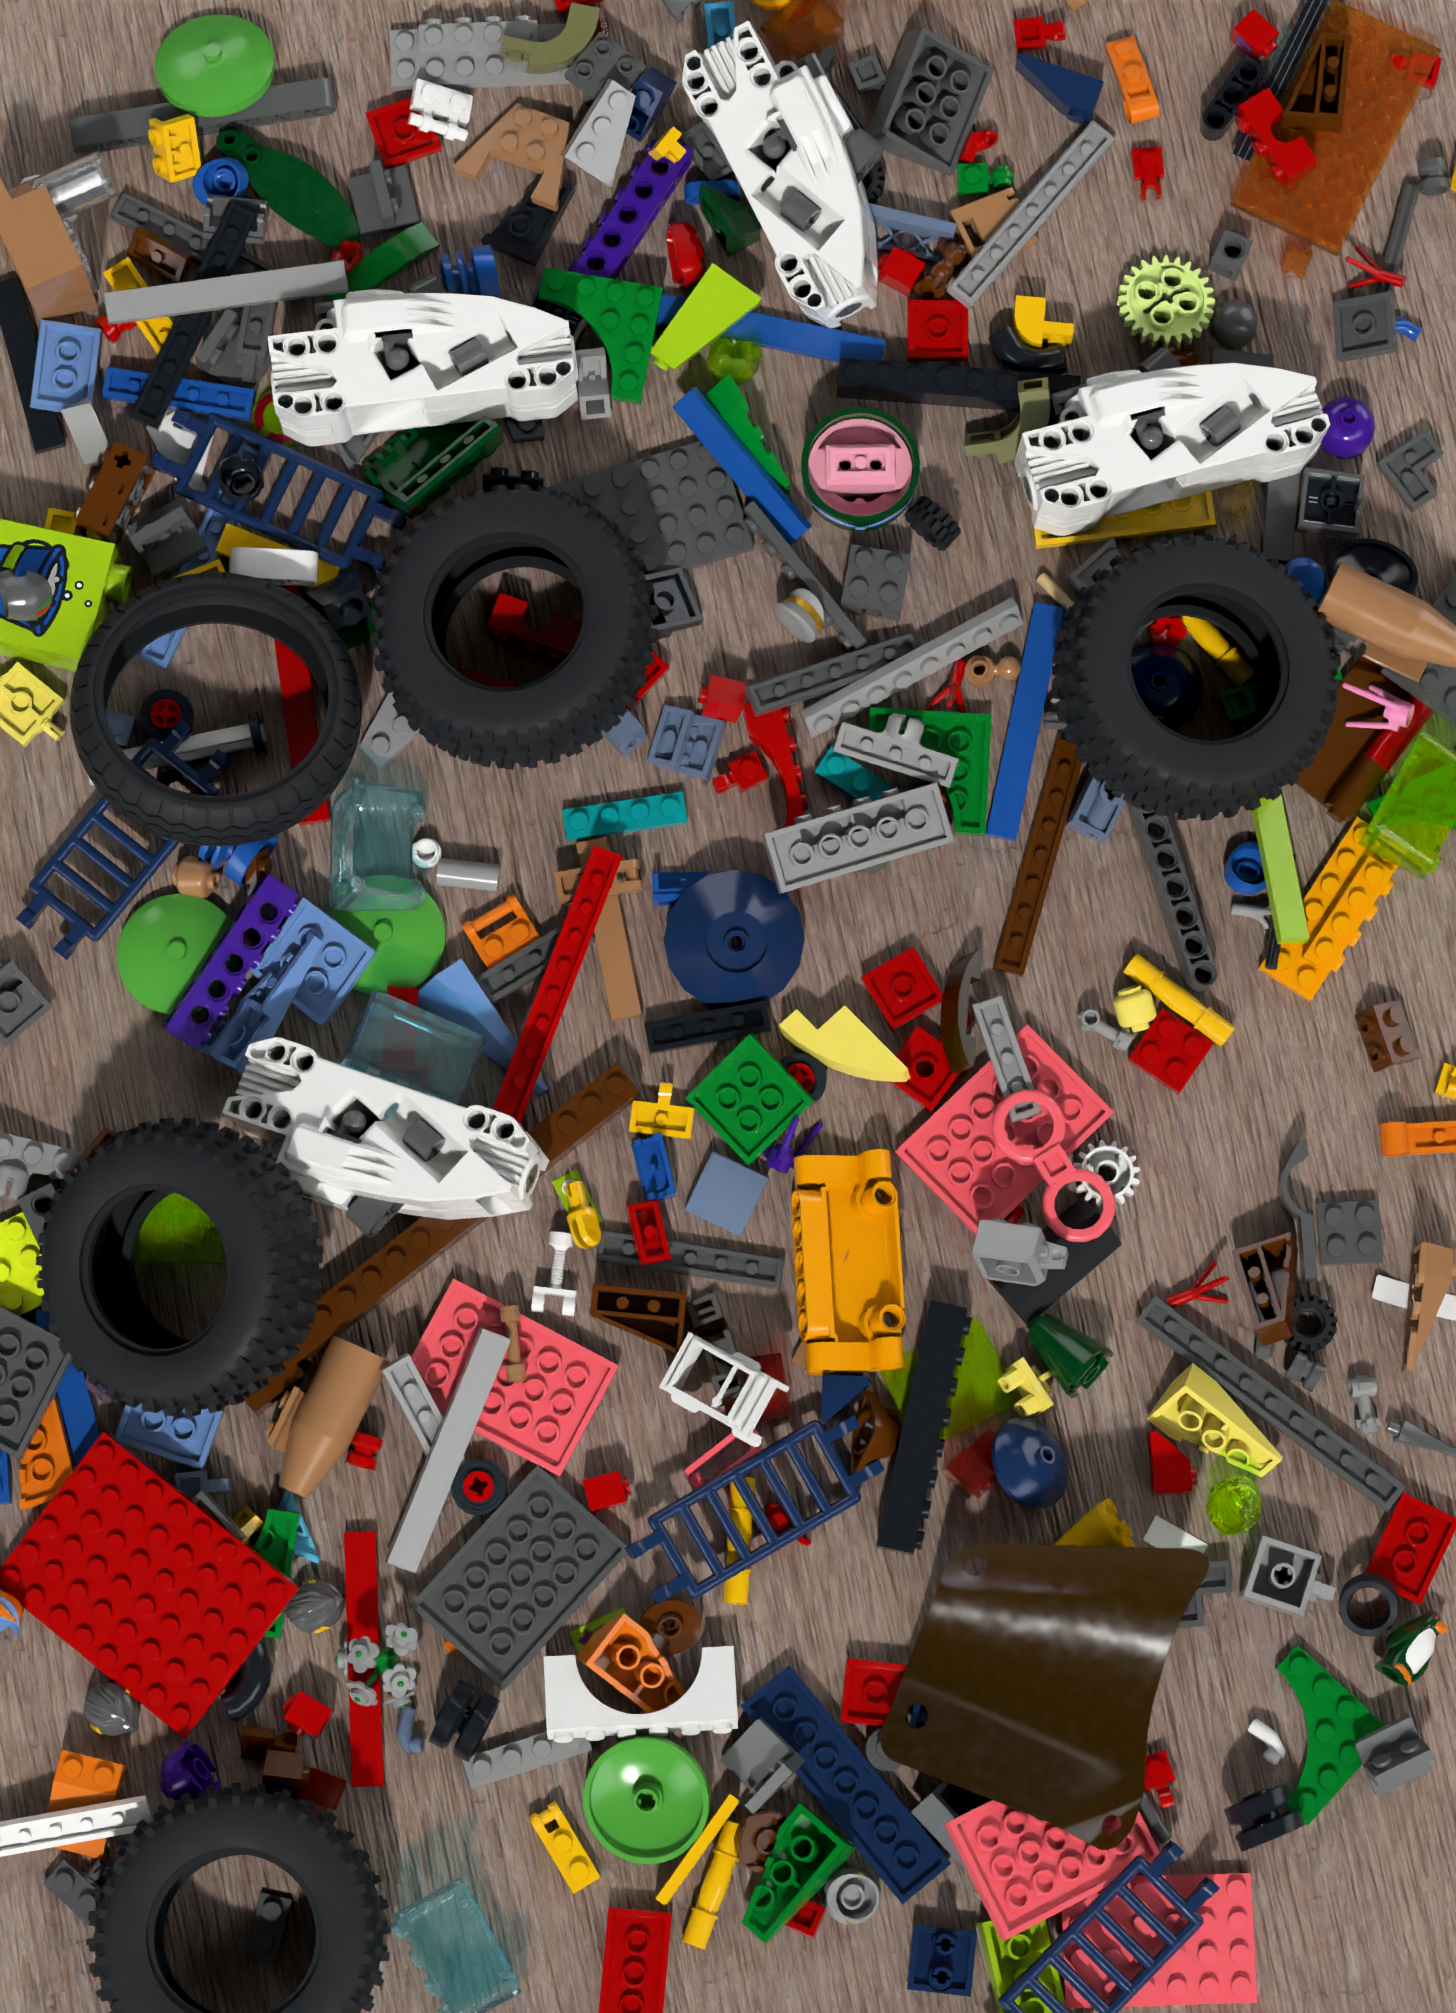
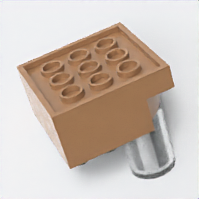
M96 151L9 189H6L0 176V239L39 322L41 319L58 322L97 305L94 294L99 291L95 285L84 252L75 238L68 219H66L116 197L109 176Z

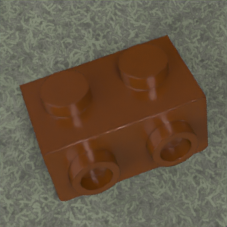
M1400 1000L1374 1005L1355 1015L1358 1030L1374 1072L1420 1058Z

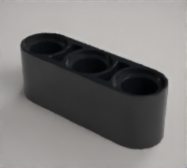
M1252 58L1241 60L1205 109L1200 123V132L1205 139L1210 141L1221 139L1235 121L1238 106L1250 99L1256 91L1262 76V67L1256 60ZM1250 73L1254 79L1245 80L1240 74ZM1233 96L1238 102L1230 104L1225 101L1224 97ZM1216 119L1221 123V126L1213 127L1208 123V120Z

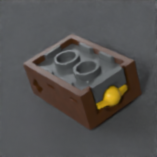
M115 440L112 448L108 447L105 450L101 460L103 466L99 474H94L88 485V491L90 492L85 502L81 501L78 504L74 517L82 537L114 543L118 548L155 471L149 455Z

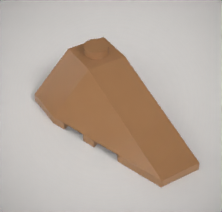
M1423 1241L1412 1249L1402 1373H1409L1413 1370L1452 1277H1456V1258H1453L1454 1249Z

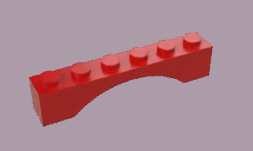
M750 702L744 703L743 714L748 738L772 762L784 788L787 807L784 827L794 825V818L804 815V811L808 810V803L805 792L799 793L797 782L802 781L799 763L793 764L791 752H796L793 734L787 735L785 723L790 722L788 708L784 707L755 717Z

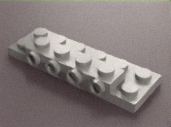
M528 15L515 16L514 21H502V18L498 16H489L484 19V22H472L471 18L460 17L456 18L454 23L442 24L440 19L431 18L425 20V24H419L418 29L389 30L392 91L413 90V85L417 78L450 89L570 84L564 76L569 66L553 73L530 74L526 73L528 61L523 60L522 63H514L506 60L505 56L499 55L503 35L534 42H545L557 37L565 28L566 23L538 24L537 20H532Z
M932 783L899 793L898 787L880 792L881 799L870 801L869 796L851 801L853 805L851 808L842 810L841 805L823 809L824 816L813 819L812 813L794 818V825L762 834L779 894L954 842L938 783Z

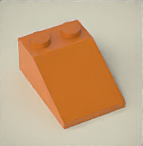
M61 1750L47 1813L119 1800L128 1766ZM109 1837L54 1848L103 1860Z

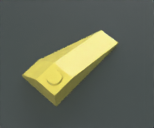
M1194 1363L1173 1380L1147 1417V1420L1170 1438L1179 1442L1184 1439L1199 1446L1198 1450L1207 1454L1210 1450L1224 1456L1228 1463L1260 1477L1266 1475L1283 1458L1218 1382Z

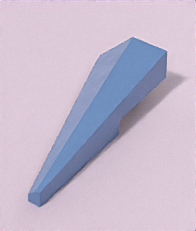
M309 933L306 936L308 940L296 954L289 952L284 957L287 962L276 973L270 971L237 1003L238 1009L226 1022L220 1020L215 1025L218 1030L210 1037L208 1042L203 1047L199 1045L197 1048L242 1077L246 1065L250 1063L248 1061L249 1058L245 1056L249 1044L273 1038L323 942L315 935Z
M459 959L435 975L419 990L418 1004L457 1032L459 1036L492 1061L507 1070L517 1041L463 960ZM538 1076L533 1089L538 1096L548 1091L540 1076Z

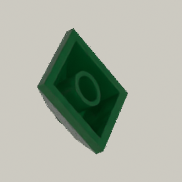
M705 184L699 187V209L728 257L760 241V229H762V226L754 212L750 214L745 205Z

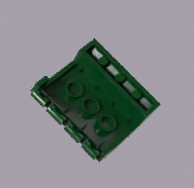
M484 416L480 421L406 429L411 435L409 438L402 432H399L382 447L388 456L384 457L379 451L375 452L362 463L363 468L361 472L371 485L383 490V498L389 504L412 520L415 516L424 513L428 505L435 499L445 495L460 478L469 475L479 462L494 454L496 448L503 443L502 429L487 416Z

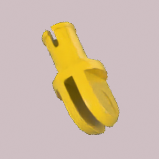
M575 1181L568 1183V1185L564 1186L570 1212L566 1216L567 1223L569 1224L575 1244L582 1249H590L599 1244L601 1239L596 1209L588 1205L583 1182Z

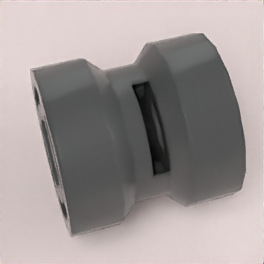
M1431 157L1418 162V173L1422 176V181L1419 184L1422 195L1436 196L1447 193L1450 190V182L1446 177L1448 164L1445 158Z
M1298 1350L1284 1377L1290 1381L1297 1380L1302 1382L1303 1388L1312 1392L1327 1365L1320 1361L1314 1362L1310 1360L1306 1353Z

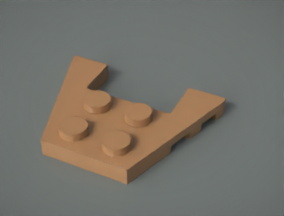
M517 103L453 165V171L457 175L478 182L490 159L495 157L541 174L542 177L531 195L532 202L557 212L559 208V192L563 184L564 162L567 160L561 154L570 141L572 129L570 122Z

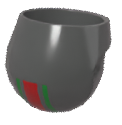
M10 570L0 572V595L4 612L8 619L35 621L47 613L52 603L53 594L49 582L42 575L33 571H26L25 576L17 577Z

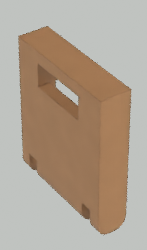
M1013 187L949 212L948 218L950 222L957 224L955 233L960 243L965 247L969 262L1019 206L1020 201L1018 198L1008 200L1016 194ZM971 220L983 245L975 248L965 227L969 226ZM1034 234V236L1028 241V243L1022 249L1030 247L1038 242L1036 234Z

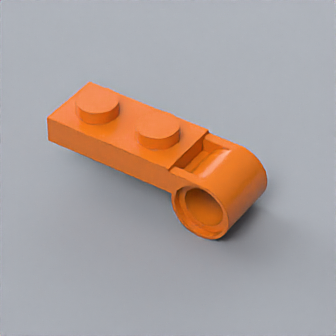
M1134 35L1105 43V51L1123 97L1124 111L1128 123L1131 125L1159 117L1158 101Z
M1456 1121L1423 1123L1387 1122L1379 1124L1381 1156L1394 1157L1456 1153Z

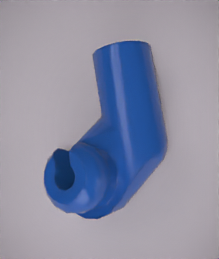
M1396 316L1397 333L1400 332L1415 342L1423 329L1402 316Z

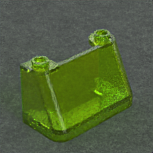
M1422 729L1358 845L1422 880L1427 872L1434 874L1442 859L1437 854L1456 822V751L1433 734Z

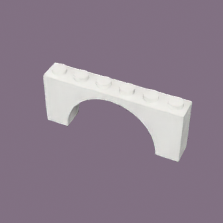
M734 1646L702 1647L699 1672L689 1690L674 1704L660 1711L647 1714L620 1712L609 1708L596 1699L586 1688L580 1677L575 1655L544 1657L548 1740L554 1739L558 1743L571 1742L573 1738L586 1737V1740L599 1741L603 1740L605 1736H618L620 1739L636 1737L637 1734L664 1737L672 1732H681L683 1735L691 1736L706 1730L725 1734L731 1732L732 1729H738Z

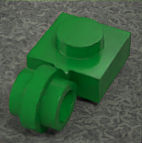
M960 163L956 167L958 196L988 195V184H994V187L997 189H1006L1011 187L1014 181V172L1011 171L1009 166L994 167L991 174H987V163Z

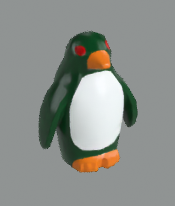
M1432 1611L1422 1613L1419 1617L1401 1625L1389 1634L1386 1640V1652L1383 1658L1375 1664L1374 1668L1391 1681L1409 1686L1412 1682L1419 1679L1428 1668L1434 1651L1435 1640L1439 1634L1447 1632L1449 1630L1437 1613Z

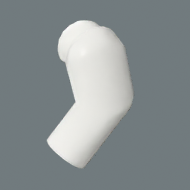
M1256 1718L1249 1726L1248 1732L1266 1744L1268 1749L1263 1753V1757L1271 1764L1276 1765L1280 1758L1285 1756L1284 1746L1278 1734Z

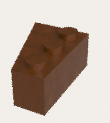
M1320 33L1303 74L1282 115L1281 128L1341 133L1351 41L1350 34Z
M1288 1232L1232 1250L1252 1322L1262 1347L1292 1337L1298 1248L1292 1233Z
M594 1283L590 1316L677 1354L683 1341L687 1292Z

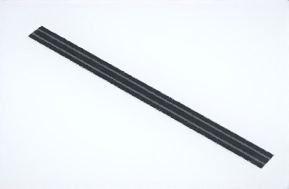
M1307 0L1264 88V90L1269 88L1278 102L1328 0ZM1242 133L1232 154L1249 162L1254 150L1251 144L1252 140L1247 133Z

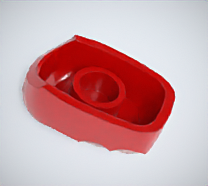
M688 222L669 223L666 230V241L673 283L684 287H695L706 273L703 267L704 249L694 227L688 224Z

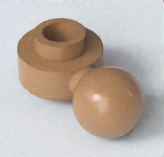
M975 656L965 666L967 681L977 688L989 686L994 681L995 676H1000L1004 680H1013L1021 672L1020 662L1012 656L1003 657L997 664H993L988 657ZM977 666L985 667V672L982 675L974 673Z

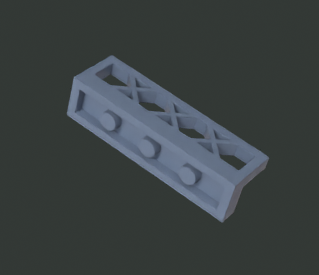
M869 203L875 226L884 227L890 236L881 242L876 241L878 250L891 252L894 245L887 244L890 241H893L896 245L895 247L901 250L903 247H901L896 238L904 233H910L914 235L919 244L908 250L915 253L917 259L937 263L942 257L932 255L925 245L933 240H939L941 237H945L949 243L954 241L956 223ZM890 229L897 230L898 232L893 234ZM920 236L927 237V239L922 241ZM922 247V249H923L924 252H920V251H916V250Z

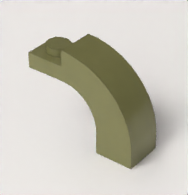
M571 2L566 26L557 37L545 42H534L503 35L499 55L505 56L506 60L514 63H522L523 60L528 61L526 73L548 74L562 70L573 64L591 43L597 26L600 8Z
M1048 377L1018 381L1020 409L1015 419L1007 426L997 430L965 434L966 457L985 458L992 453H996L998 464L1014 460L1022 433L1047 427L1050 417Z

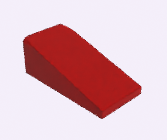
M658 1199L627 1205L625 1211L641 1266L671 1260Z

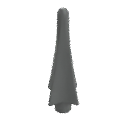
M1389 1420L1385 1431L1395 1435L1394 1442L1433 1450L1456 1458V1449L1427 1434L1409 1421H1400L1399 1424Z

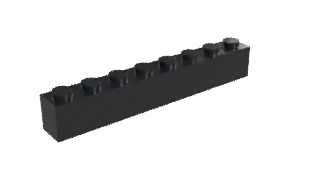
M840 358L836 398L1019 411L1018 381L1048 377L1051 396L1054 393L1080 386L1081 376ZM1050 398V414H1055Z
M933 1300L930 1301L876 1547L879 1549L914 1556L915 1549L921 1550L925 1532L919 1530L922 1518L928 1519L932 1501L926 1500L929 1487L935 1489L939 1470L933 1469L935 1457H942L945 1439H941L940 1434L942 1426H949L952 1409L946 1408L949 1396L955 1397L959 1378H955L953 1375L955 1366H962L966 1348L960 1347L962 1335H969L972 1317H967L968 1308Z

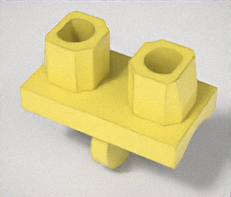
M1024 1357L1005 1368L1006 1372L998 1379V1383L1003 1391L1009 1393L1017 1388L1023 1399L1014 1404L1020 1417L1037 1416L1054 1405L1048 1396V1393L1052 1390L1046 1382V1379L1053 1376L1049 1370L1042 1375L1036 1365L1030 1367Z

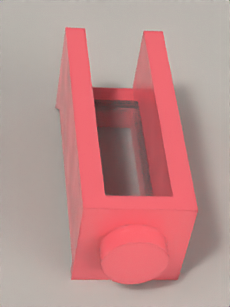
M730 1433L687 1467L683 1475L693 1488L696 1489L758 1453L763 1448L761 1445L753 1447Z

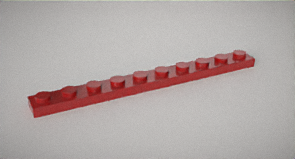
M595 845L592 847L492 1107V1110L510 1115L519 1124L521 1123L623 857Z

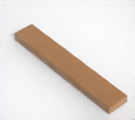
M606 837L576 843L580 868L586 866L594 845L608 850ZM618 895L607 896L594 930V937L611 1021L615 1022L640 1017L642 1013Z

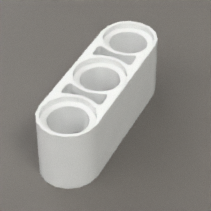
M230 549L229 573L259 578L275 585L314 586L317 585L319 554L308 550Z

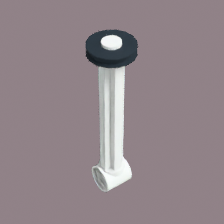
M256 711V716L252 717L248 713V724L189 736L177 748L174 754L184 762L213 756L217 749L223 753L254 747L257 757H259V752L262 751L267 755L265 727L261 723L258 711ZM142 746L122 751L131 760ZM152 753L142 767L148 770L167 766L168 764L155 753ZM88 776L89 784L91 786H95L91 781L90 777Z

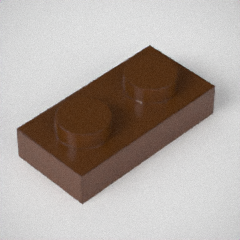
M142 227L134 231L127 252V256L176 283L183 280L192 256Z

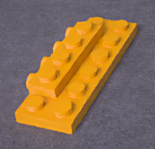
M1357 817L1302 901L1310 939L1306 943L1281 944L1277 969L1269 970L1265 968L1266 958L1258 969L1308 1002H1311L1330 971L1333 970L1337 973L1347 958L1342 955L1346 946L1354 947L1363 932L1358 928L1363 920L1370 922L1379 907L1374 903L1380 894L1386 897L1395 884L1391 877L1409 849Z

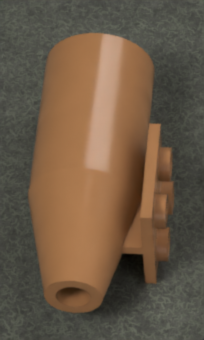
M1339 563L1316 610L1319 618L1325 617L1327 624L1368 642L1363 657L1416 682L1420 681L1427 663L1456 668V626L1426 601L1348 564Z
M332 1336L306 1392H302L300 1388L295 1386L292 1392L286 1391L279 1405V1408L282 1409L278 1421L273 1419L266 1431L265 1437H268L267 1444L271 1449L285 1453L278 1486L305 1499L309 1497L349 1448L383 1377L380 1368L387 1365L388 1361L358 1345Z

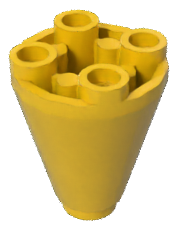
M1111 1498L1096 1504L1054 1544L1065 1546L1136 1547L1131 1539L1133 1534L1125 1520L1119 1521L1116 1516L1118 1510Z

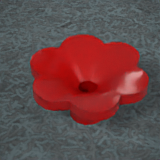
M344 241L339 246V249L332 253L331 261L344 260L346 274L350 273L354 266L362 260L363 256L360 253L362 249L361 244L357 241L352 243Z
M1171 616L1157 619L1156 622L1149 625V633L1153 635L1155 643H1166L1176 646L1179 644L1180 639L1187 635V628L1183 625L1181 617Z

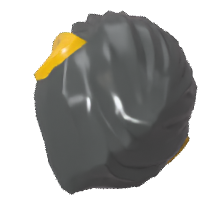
M313 1579L303 1582L300 1585L301 1589L287 1606V1618L302 1632L319 1633L329 1630L339 1620L345 1607L346 1596L326 1581Z
M114 1681L99 1684L89 1689L85 1697L83 1715L90 1722V1727L100 1735L104 1734L115 1737L138 1730L139 1704L130 1695L128 1689L124 1690Z

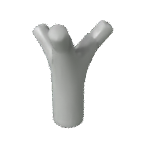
M1268 900L1257 905L1233 903L1231 915L1250 917L1260 922L1266 930L1270 928V924L1264 918L1265 915H1272L1271 908H1267L1270 906Z

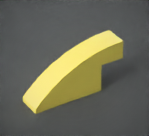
M845 1005L818 1030L797 1009L779 1024L781 1034L797 1049L805 1054H809L820 1063L834 1070L874 1081L906 1082L910 1079L908 1068Z

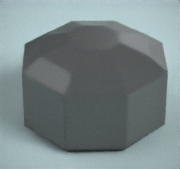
M1255 1334L1254 1357L1255 1359L1268 1360L1273 1354L1275 1343L1262 1347L1257 1334Z

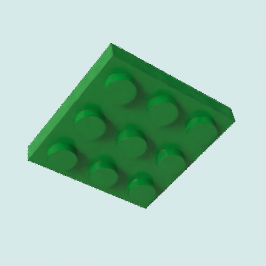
M749 1034L685 1098L747 1165H751L789 1128L795 1116L799 1118L816 1101L753 1034Z

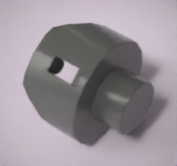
M881 1728L873 1732L868 1738L865 1745V1756L875 1769L883 1772L892 1771L899 1768L902 1764L890 1760L885 1755L880 1742L883 1730Z

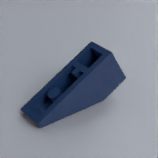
M1019 53L1015 69L1062 115L1067 116V119L1074 123L1082 124L1085 122L1089 124L1091 122L1104 81Z

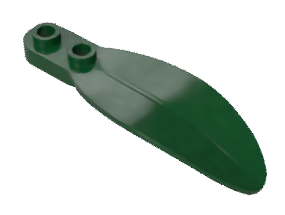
M227 127L219 132L216 138V145L221 155L236 159L244 165L249 181L262 200L268 201V206L281 218L316 240L338 249L344 241L351 243L355 241L360 242V229L352 210L337 189L318 171L292 155L262 147L239 128ZM229 138H236L232 144L226 143ZM251 155H258L256 160H248Z

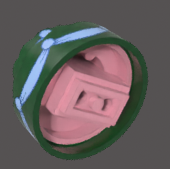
M848 408L835 412L823 419L808 436L801 456L802 486L813 510L825 521L848 531L876 530L898 518L907 508L913 497L920 473L919 453L912 435L897 419L883 411L872 408ZM871 467H881V468L878 469V470H874V469H872Z

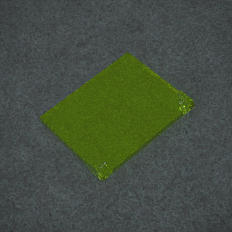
M978 1319L971 1322L969 1335H962L960 1347L966 1349L962 1366H955L953 1377L959 1378L955 1397L949 1396L946 1408L952 1409L949 1426H942L940 1438L945 1439V1441L1015 1406L1014 1404L1021 1400L1016 1389L1006 1393L999 1385L998 1379L1006 1371ZM920 1349L904 1357V1367L879 1371L903 1419L906 1414Z

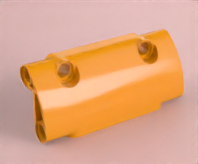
M874 1149L862 1152L858 1156L803 1155L795 1157L793 1159L795 1190L791 1197L798 1331L800 1338L805 1342L806 1373L810 1375L854 1374L904 1367L903 1339L901 1334L906 1316L898 1193L891 1183L890 1151ZM875 1192L882 1195L883 1204L876 1200ZM883 1314H886L891 1319V1327L884 1323Z

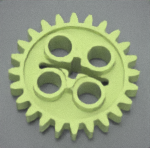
M1165 255L1163 262L1159 263L1157 258L1152 256L1151 265L1141 260L1140 270L1134 266L1131 267L1130 276L1125 275L1122 282L1124 285L1119 287L1118 294L1121 296H1118L1117 305L1121 306L1118 315L1119 317H1126L1123 326H1133L1131 336L1141 333V343H1144L1148 338L1152 339L1153 348H1155L1158 341L1162 342L1165 348H1168L1169 342H1173L1176 348H1180L1182 339L1187 344H1191L1192 335L1200 338L1202 329L1208 328L1210 322L1208 319H1212L1214 310L1211 308H1214L1215 299L1210 298L1214 289L1206 287L1209 278L1199 279L1201 269L1199 268L1192 272L1190 270L1191 262L1189 261L1182 266L1180 265V257H1177L1174 263H1170L1168 255ZM1172 281L1175 282L1177 286H1169L1165 282ZM1147 294L1151 299H1143L1139 295ZM1181 305H1188V306H1190L1193 310H1190V311L1184 310V309H1182L1180 306H1181ZM1155 318H1163L1167 323H1158Z

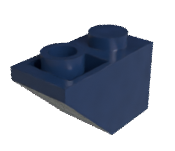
M653 67L638 77L631 92L636 98L626 133L639 142L644 139L666 107L677 84L676 81Z

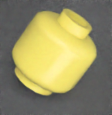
M1141 985L1119 990L1118 996L1113 1000L1118 1024L1124 1028L1131 1027L1132 1032L1150 1028L1149 1022L1157 1016L1151 992L1148 989H1142Z

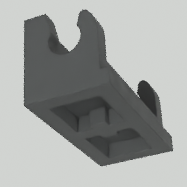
M208 194L206 207H204L203 238L213 239L231 201L258 213L257 220L246 243H263L267 231L268 201Z

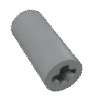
M439 858L436 885L498 892L501 864Z

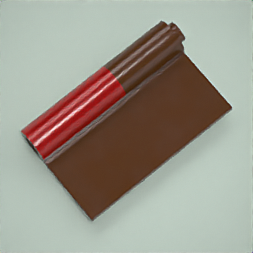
M1363 654L1339 683V689L1336 691V711L1331 713V715L1335 716L1328 734L1322 735L1326 738L1324 746L1319 749L1316 755H1311L1315 761L1308 769L1305 768L1302 772H1296L1300 779L1295 784L1328 809L1327 814L1338 823H1342V821L1350 822L1434 713L1430 708L1381 673L1382 669L1371 660L1363 657ZM1347 682L1376 694L1369 690V685L1372 684L1399 699L1410 702V704L1415 706L1409 726L1407 728L1400 726L1398 732L1389 729L1347 727L1345 725L1347 721L1388 722V719L1383 716L1386 706L1343 688L1342 684Z

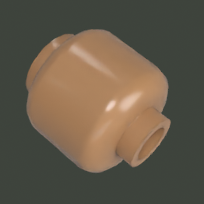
M186 856L181 862L176 863L173 869L172 882L180 894L207 898L213 890L219 887L220 873L210 865L211 860L207 859L204 861L198 857Z

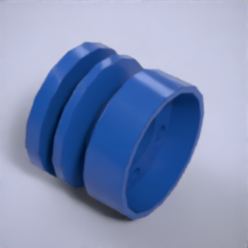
M491 244L471 248V262L465 263L460 250L455 251L457 265L452 266L448 253L440 254L439 274L441 284L446 293L493 296L502 299Z
M277 834L257 842L235 846H201L198 857L204 861L207 859L211 860L210 865L214 869L220 868L228 861L224 875L240 887H244L247 885L245 883V872L262 847H269L270 857L277 845L279 836Z

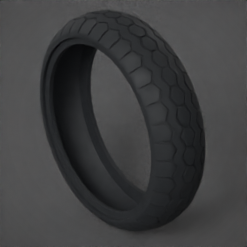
M208 572L175 577L152 585L122 603L101 623L84 648L74 673L70 695V724L75 747L86 773L103 797L116 810L140 827L170 840L199 846L222 847L257 842L277 835L311 815L330 797L347 772L356 751L362 722L361 690L355 666L346 646L328 621L311 605L294 593L268 581L235 573ZM202 624L242 626L276 639L292 650L312 672L323 694L327 714L316 743L307 756L288 774L269 785L246 793L228 796H203L176 790L156 781L140 770L121 750L112 735L106 718L108 699L116 679L126 664L146 645L170 632Z

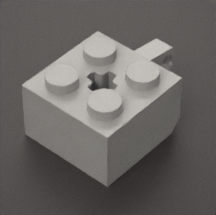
M992 1218L990 1221L980 1219L972 1250V1255L984 1279L1038 1286L1044 1282L1048 1269H1065L1069 1254L1067 1247L1047 1242L1041 1228L1037 1225L1027 1222L1021 1223V1225L1010 1224L999 1218Z
M1262 1535L1257 1540L1239 1598L1300 1618L1304 1615L1307 1602L1314 1603L1316 1597L1332 1601L1336 1588L1321 1583L1323 1576L1317 1574L1322 1558L1321 1555ZM1283 1569L1284 1576L1288 1577V1581L1279 1584L1277 1583L1278 1578L1274 1576V1573Z

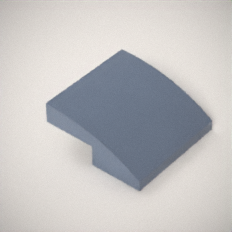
M664 705L647 762L666 770L710 781L727 724L723 720L696 715L691 710Z
M713 1151L685 1211L741 1237L769 1177Z

